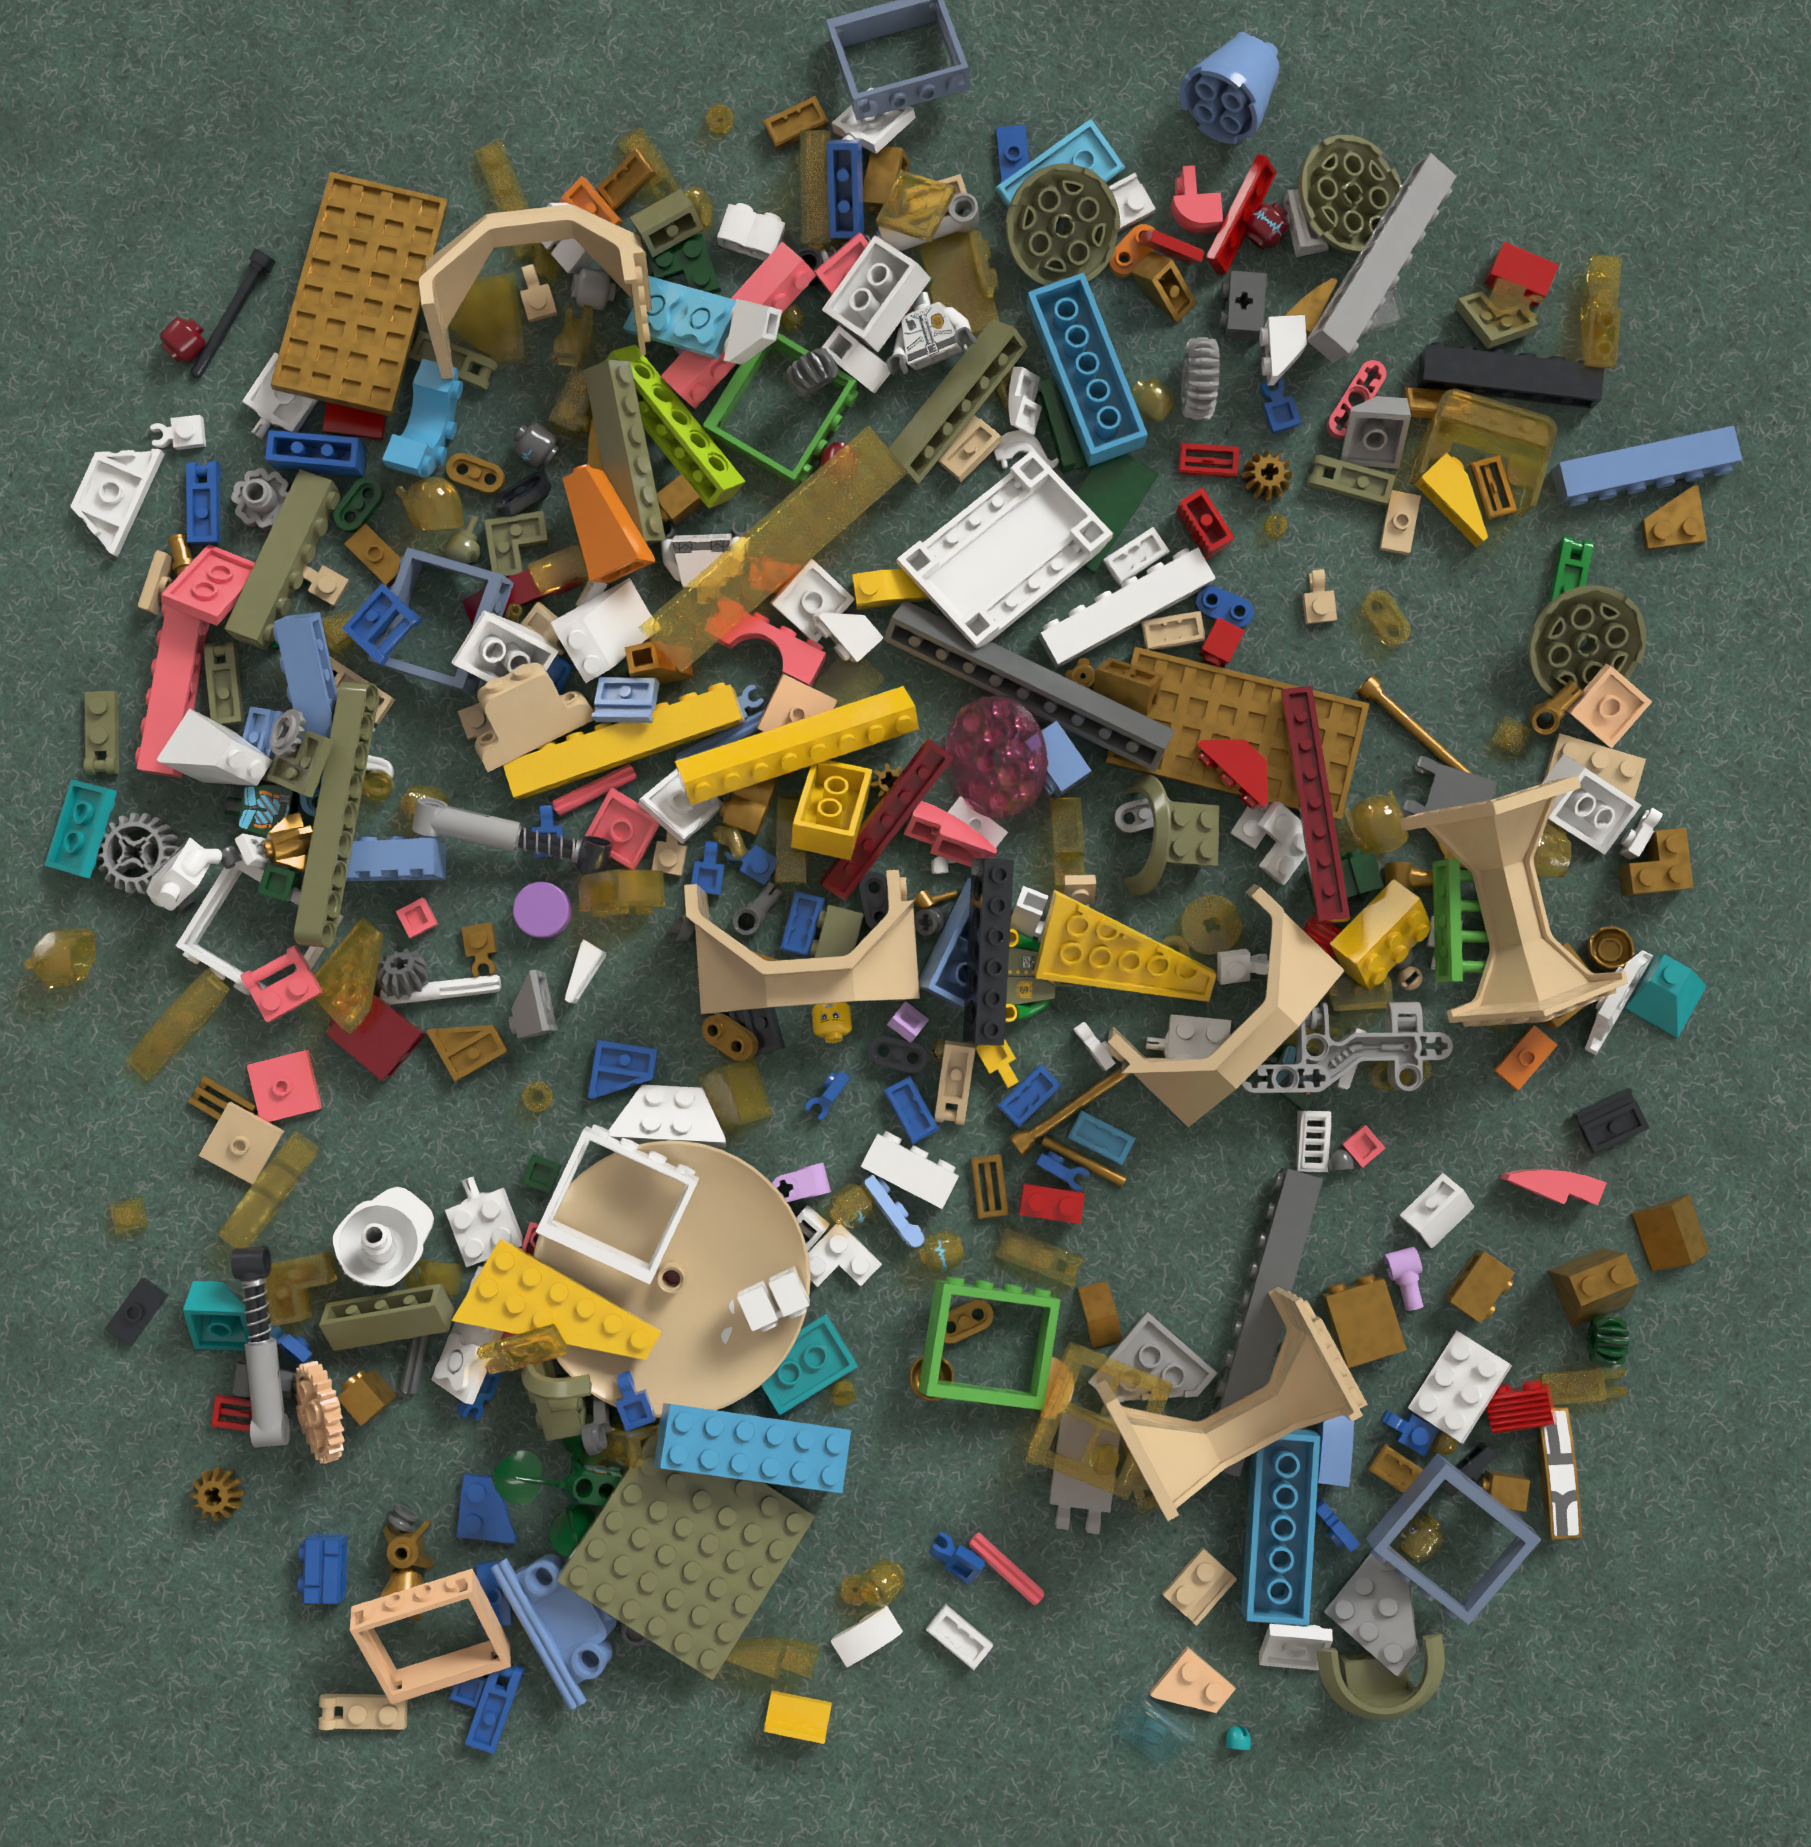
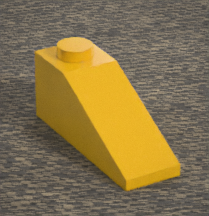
M1446 453L1414 485L1477 548L1488 538L1483 519L1463 464L1457 458L1450 457Z
M903 569L852 574L857 610L902 604L904 600L910 603L930 600Z

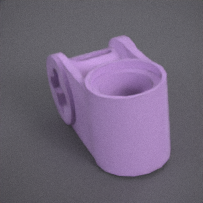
M823 1162L781 1175L772 1182L776 1188L780 1186L781 1180H785L787 1184L793 1185V1190L789 1191V1197L784 1198L787 1202L801 1198L807 1199L831 1192Z

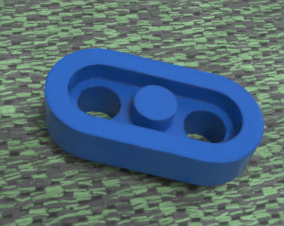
M1204 587L1195 598L1197 611H1201L1202 616L1214 621L1219 617L1239 628H1243L1253 618V607L1248 600L1218 587ZM1206 597H1214L1216 604L1209 605L1206 602ZM1234 608H1241L1244 615L1241 617L1236 616Z

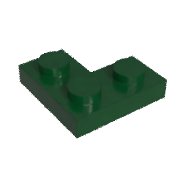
M702 233L688 237L653 258L646 251L655 278L664 280L684 273L690 288L712 294L721 291Z

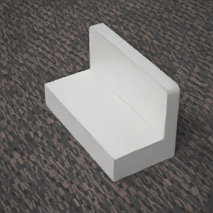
M1442 1173L1400 1216L1420 1234L1430 1248H1433L1474 1208V1205L1465 1191Z

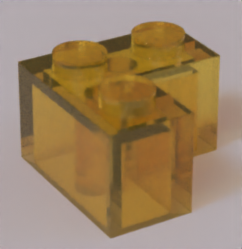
M609 870L578 876L580 912H592V918L610 917V911L611 915L629 914V910H635V915L653 914L654 908L665 907L663 871Z
M332 1251L272 1262L271 1272L266 1277L265 1283L272 1326L303 1321L312 1317L308 1288L337 1281Z

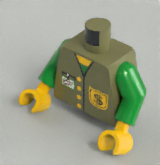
M1010 929L1005 1023L1031 1018L1048 1008L1050 1000L1055 999V987H1073V983L1036 979L1033 973L1041 943L1037 942L1038 940L1033 937L1017 933L1014 929Z

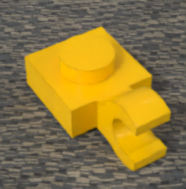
M1005 1039L1004 1045H978L975 1047L989 1074L998 1070L1007 1088L1019 1082L1009 1066V1063L1016 1060Z

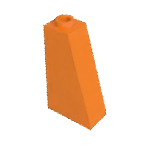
M581 465L574 468L573 473L562 478L590 581L611 583L655 562L654 555L603 470L591 468L589 465Z

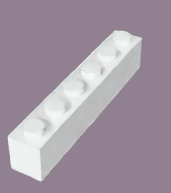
M1188 548L1183 549L1173 556L1174 561L1166 565L1160 562L1146 571L1148 575L1139 580L1134 576L1120 585L1122 589L1112 594L1109 590L1100 594L1094 599L1096 603L1087 608L1084 605H1080L1068 613L1069 618L1061 622L1055 619L1044 625L1039 639L1055 668L1057 669L1137 626L1141 621L1148 620L1194 595L1204 587L1212 585L1216 578L1200 549L1196 548L1192 551Z

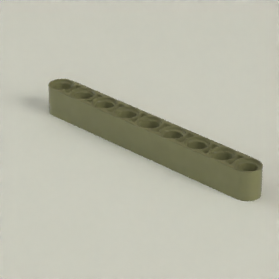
M343 682L339 687L330 739L334 740V743L324 766L294 928V938L298 945L330 948L335 941L379 700L377 686L372 683Z

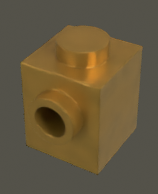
M682 474L657 493L662 520L664 522L670 520L674 526H677L703 505L701 497Z
M1485 1469L1484 1478H1480L1479 1486L1506 1508L1526 1512L1530 1480L1518 1474Z

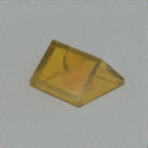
M756 1058L726 1065L697 1075L700 1086L706 1094L722 1131L773 1115Z

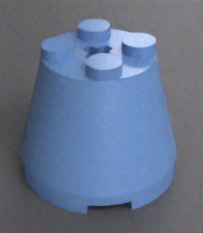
M1239 32L1234 38L1199 62L1187 73L1179 87V99L1183 110H1189L1196 121L1200 123L1197 128L1214 140L1227 144H1236L1238 140L1252 138L1262 123L1279 74V62L1276 57L1278 55L1277 48L1270 42L1264 43L1262 40L1245 32Z

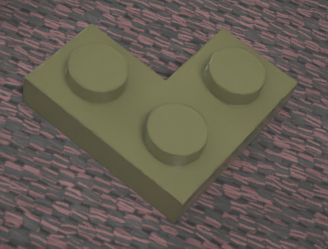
M1483 291L1458 298L1454 306L1487 349L1534 333L1538 326V323L1522 303L1498 311Z
M544 511L484 520L492 572L502 574L506 578L524 571L520 547L549 543Z
M306 730L296 758L290 755L287 757L275 755L267 780L312 798L319 784L320 776L330 755L334 740Z

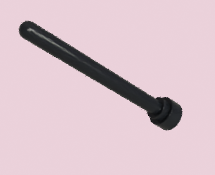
M255 248L250 255L249 260L251 262L248 265L250 270L191 369L192 377L197 379L202 377L260 276H265L266 272H271L276 261L264 252Z

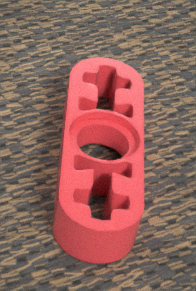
M1367 361L1358 371L1327 421L1326 427L1331 437L1335 439L1345 438L1346 428H1342L1341 431L1337 430V423L1334 420L1340 421L1345 412L1350 413V408L1353 407L1348 401L1350 394L1358 393L1362 395L1365 402L1374 398L1386 378V369L1379 361ZM1373 369L1377 372L1376 378L1378 379L1374 378L1368 388L1362 386L1368 377L1366 372H1370Z

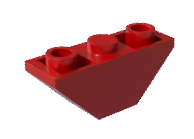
M1245 739L1201 740L1194 749L1198 753L1196 758L1205 767L1209 768L1212 766L1220 773L1218 778L1229 789L1235 787L1242 794L1240 799L1250 809L1253 810L1256 807L1261 811L1268 804L1267 760Z

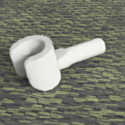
M938 856L931 862L932 874L949 873L948 864L956 862Z

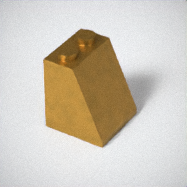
M1601 1248L1547 1270L1572 1328L1592 1320L1597 1315L1602 1316L1627 1306L1639 1284L1627 1254L1606 1248Z

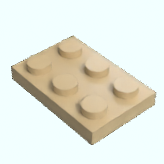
M1561 733L1556 735L1544 780L1563 754H1565L1635 800L1646 759Z

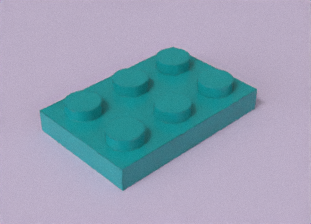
M71 779L44 864L45 866L90 879L92 870L96 866L97 854L104 839L103 835L106 833L105 829L110 813L114 808L117 791Z
M825 1313L801 1328L793 1347L784 1361L761 1386L780 1416L858 1367V1364L829 1316Z

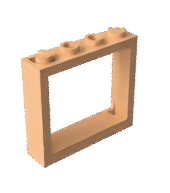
M473 1569L351 1607L350 1632L391 1705L511 1667L510 1642ZM469 1598L490 1641L398 1670L396 1669L377 1635L375 1627Z

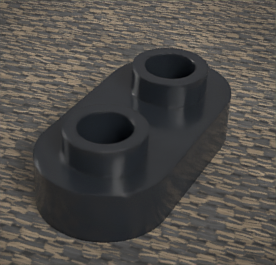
M532 473L502 491L495 498L494 506L503 517L519 515L523 509L534 502L545 499L552 485L545 473Z
M878 872L866 874L861 879L859 885L865 920L871 930L879 924L874 919L875 914L883 912L887 915L889 910L887 878ZM874 882L880 885V891L876 894L869 891V885Z
M878 1036L871 1041L868 1048L869 1057L875 1064L900 1071L917 1073L923 1070L928 1062L927 1051L922 1045L914 1042L910 1043L902 1039ZM879 1046H888L889 1054L886 1057H881L878 1054ZM910 1052L918 1054L919 1060L917 1063L911 1064L907 1061V1055Z

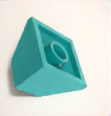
M1666 954L1656 955L1652 958L1624 1008L1678 1038L1707 986L1692 969Z
M192 1282L183 1312L194 1349L245 1351L244 1344L250 1341L247 1338L250 1336L249 1326H246L248 1324V1315L244 1313L247 1311V1308L224 1282Z

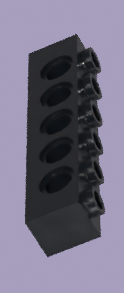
M972 858L962 1042L975 1045H1004L1014 860Z

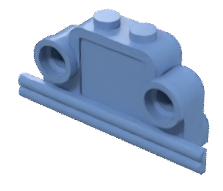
M544 1555L516 1571L513 1570L506 1558L490 1567L571 1711L587 1701L578 1683L599 1676L610 1661L613 1650L606 1637L615 1628L617 1621L608 1613L556 1581V1577L565 1565L563 1559L558 1555Z

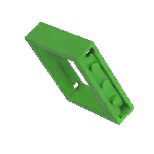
M777 332L775 342L745 364H740L704 422L703 428L710 437L792 486L797 487L800 480L805 482L813 469L810 466L815 456L820 457L821 451L827 447L828 441H826V438L831 431L836 432L839 429L844 418L841 416L846 406H853L859 392L856 391L857 379L838 369L836 377L830 383L841 388L843 391L793 472L721 430L772 348L793 361H797L801 356L810 352Z
M947 1276L946 1281L935 1280L918 1391L932 1397L1044 1410L1061 1300L1051 1296L1050 1290L1033 1288V1292L1030 1293L1022 1292V1286L1004 1284V1289L993 1288V1282L975 1280V1285L964 1284V1278ZM952 1294L1043 1307L1030 1392L938 1380Z

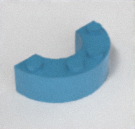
M422 359L413 381V403L407 426L401 436L392 434L382 459L387 468L427 478L435 471L438 464L443 465L445 463L448 439L453 440L457 430V423L454 422L457 399L461 397L463 382L458 381L457 368L453 367L454 378L442 379L438 363Z

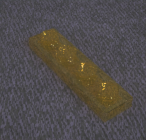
M500 139L475 149V155L498 211L508 212L530 209L502 140ZM541 242L513 245L519 260L546 249Z

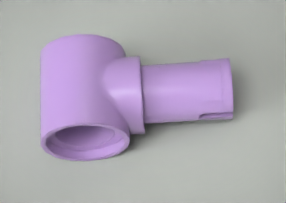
M1410 1247L1384 1254V1263L1389 1266L1386 1269L1391 1281L1395 1280L1396 1285H1399L1405 1310L1412 1311L1424 1307L1418 1287V1274L1422 1273V1264L1416 1248Z

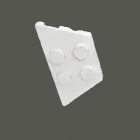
M151 449V451L135 452L134 450L120 451L119 453H111L110 451L95 452L71 504V508L83 519L92 533L99 538L107 551L118 557L165 455L159 449Z
M1642 950L1628 961L1625 968L1619 967L1616 972L1625 971L1628 984L1616 988L1617 993L1606 996V998L1598 1001L1595 1008L1598 1010L1596 1013L1597 1017L1585 1047L1586 1051L1595 1056L1597 1055L1654 957L1653 955Z
M641 1085L608 1130L610 1131L609 1137L618 1141L626 1138L637 1144L670 1140L688 1141L715 1148H726L725 1136L703 1088Z

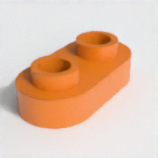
M1147 224L1135 226L1115 247L1116 250L1108 263L1110 271L1115 276L1128 277L1132 275L1131 271L1151 251L1154 252L1153 249L1139 244L1141 233L1155 230L1152 226ZM1126 256L1129 262L1122 263L1119 257Z

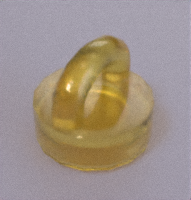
M373 770L365 776L362 790L369 799L381 801L387 798L394 789L393 780L388 773L383 770Z

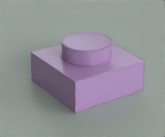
M905 1001L887 1025L911 1043L929 1019Z

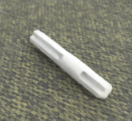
M498 975L435 981L428 982L427 985L422 986V992H413L411 998L407 995H403L399 1000L394 995L387 997L383 990L380 991V997L391 1005L496 993L501 989V980Z

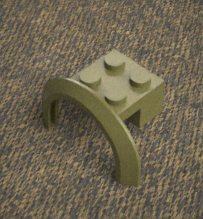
M1151 775L1135 777L1127 788V794H1143L1146 797L1152 810L1154 832L1151 852L1144 868L1137 875L1126 877L1124 880V884L1132 896H1141L1150 893L1158 884L1166 863L1174 864V867L1200 869L1218 866L1219 806L1168 801L1165 789L1156 777Z
M543 1341L532 1351L521 1373L522 1382L528 1391L531 1404L536 1403L538 1410L536 1411L537 1427L539 1430L543 1429L546 1441L582 1435V1426L585 1424L588 1404L587 1396L591 1395L592 1390L590 1374L557 1378L550 1354L551 1350L546 1341Z
M1442 1634L1422 1636L1425 1666L1421 1680L1416 1687L1409 1680L1408 1667L1400 1677H1397L1369 1651L1339 1655L1338 1659V1652L1335 1647L1316 1650L1322 1683L1337 1704L1357 1716L1373 1720H1388L1410 1714L1423 1706L1433 1696L1441 1682L1445 1665Z

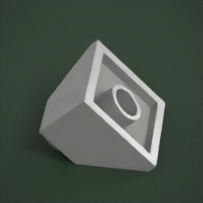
M1376 396L1350 408L1340 460L1359 466L1399 469L1411 419L1407 398Z
M531 970L511 1008L513 1016L509 1017L512 1034H517L518 1039L558 1031L546 974L539 970Z

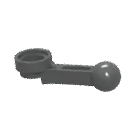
M594 1395V1421L582 1426V1441L589 1456L600 1454L603 1449H606L607 1439L605 1433L611 1432L609 1404Z

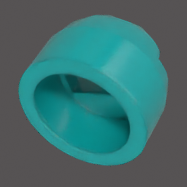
M1243 1726L1231 1727L1226 1735V1748L1250 1750L1251 1738L1248 1730Z

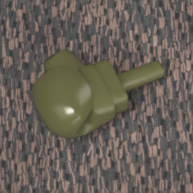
M471 516L466 530L458 529L451 538L445 552L447 559L467 565L479 560L481 549L476 543L478 540L477 536L473 534L478 521L476 516Z

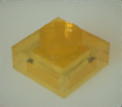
M1505 715L1502 717L1489 743L1516 757L1521 752L1532 729Z
M142 1196L109 1204L116 1234L149 1226Z

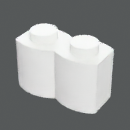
M728 204L717 236L718 245L765 261L782 242L785 233V223L781 221L779 216L773 213L756 214L746 204Z

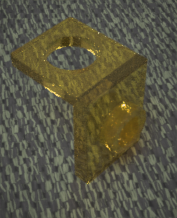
M420 1258L407 1273L405 1286L417 1288L441 1283L446 1294L458 1295L464 1265L428 1261ZM418 1265L419 1275L417 1280L415 1281L414 1271L416 1266Z

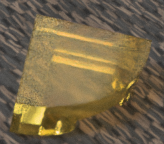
M535 243L531 249L533 265L541 278L553 284L556 282L560 264L552 256L553 250L546 249L544 246Z

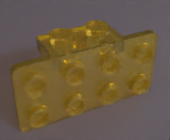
M975 228L966 233L955 232L919 245L925 271L934 279V282L929 287L933 304L940 302L945 307H953L968 319L972 334L981 333L992 319L999 321L993 298L994 288L998 286V278L995 268L990 269L988 258H991L988 240L983 241L980 231H976Z

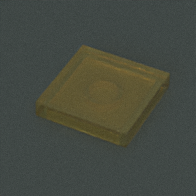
M901 170L876 218L877 225L931 243L956 194L955 187Z

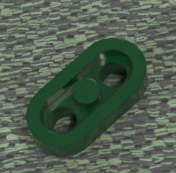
M371 477L358 479L334 510L333 516L337 526L347 533L357 532L367 523L384 499L382 486ZM373 490V497L365 499L366 491ZM349 514H355L356 519L353 522L348 523L346 520L347 516Z

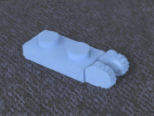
M874 1175L864 1179L861 1185L901 1239L906 1242L905 1244L914 1248L922 1246L921 1244L924 1243L925 1236L921 1233L918 1225L909 1224L905 1219L909 1214L899 1201L894 1203L887 1194L891 1190L881 1177L876 1179Z

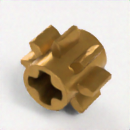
M886 763L885 770L882 773L878 770L874 771L875 776L879 779L871 783L872 788H880L879 799L889 790L887 785H882L881 783L886 781V776L888 775L892 776L893 780H896L901 772V766L897 767L896 770H892L889 764Z

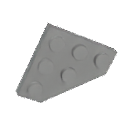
M1146 1311L1087 1381L1095 1388V1385L1106 1380L1119 1402L1128 1400H1156L1171 1397H1198L1217 1375V1372Z
M1370 1554L1324 1612L1394 1675L1400 1677L1419 1653L1410 1583H1406L1394 1572L1396 1567L1391 1563L1387 1562L1384 1565Z

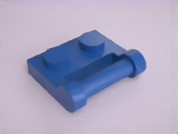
M381 583L342 629L376 662L384 665L389 659L387 657L388 654L413 626L417 627L423 620L394 592ZM399 614L403 615L404 619L377 648L373 643Z

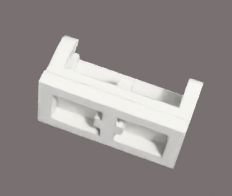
M1298 189L1287 190L1283 199L1284 209L1288 212L1286 218L1290 224L1289 230L1295 256L1300 257L1327 251L1328 244L1317 236L1303 214Z

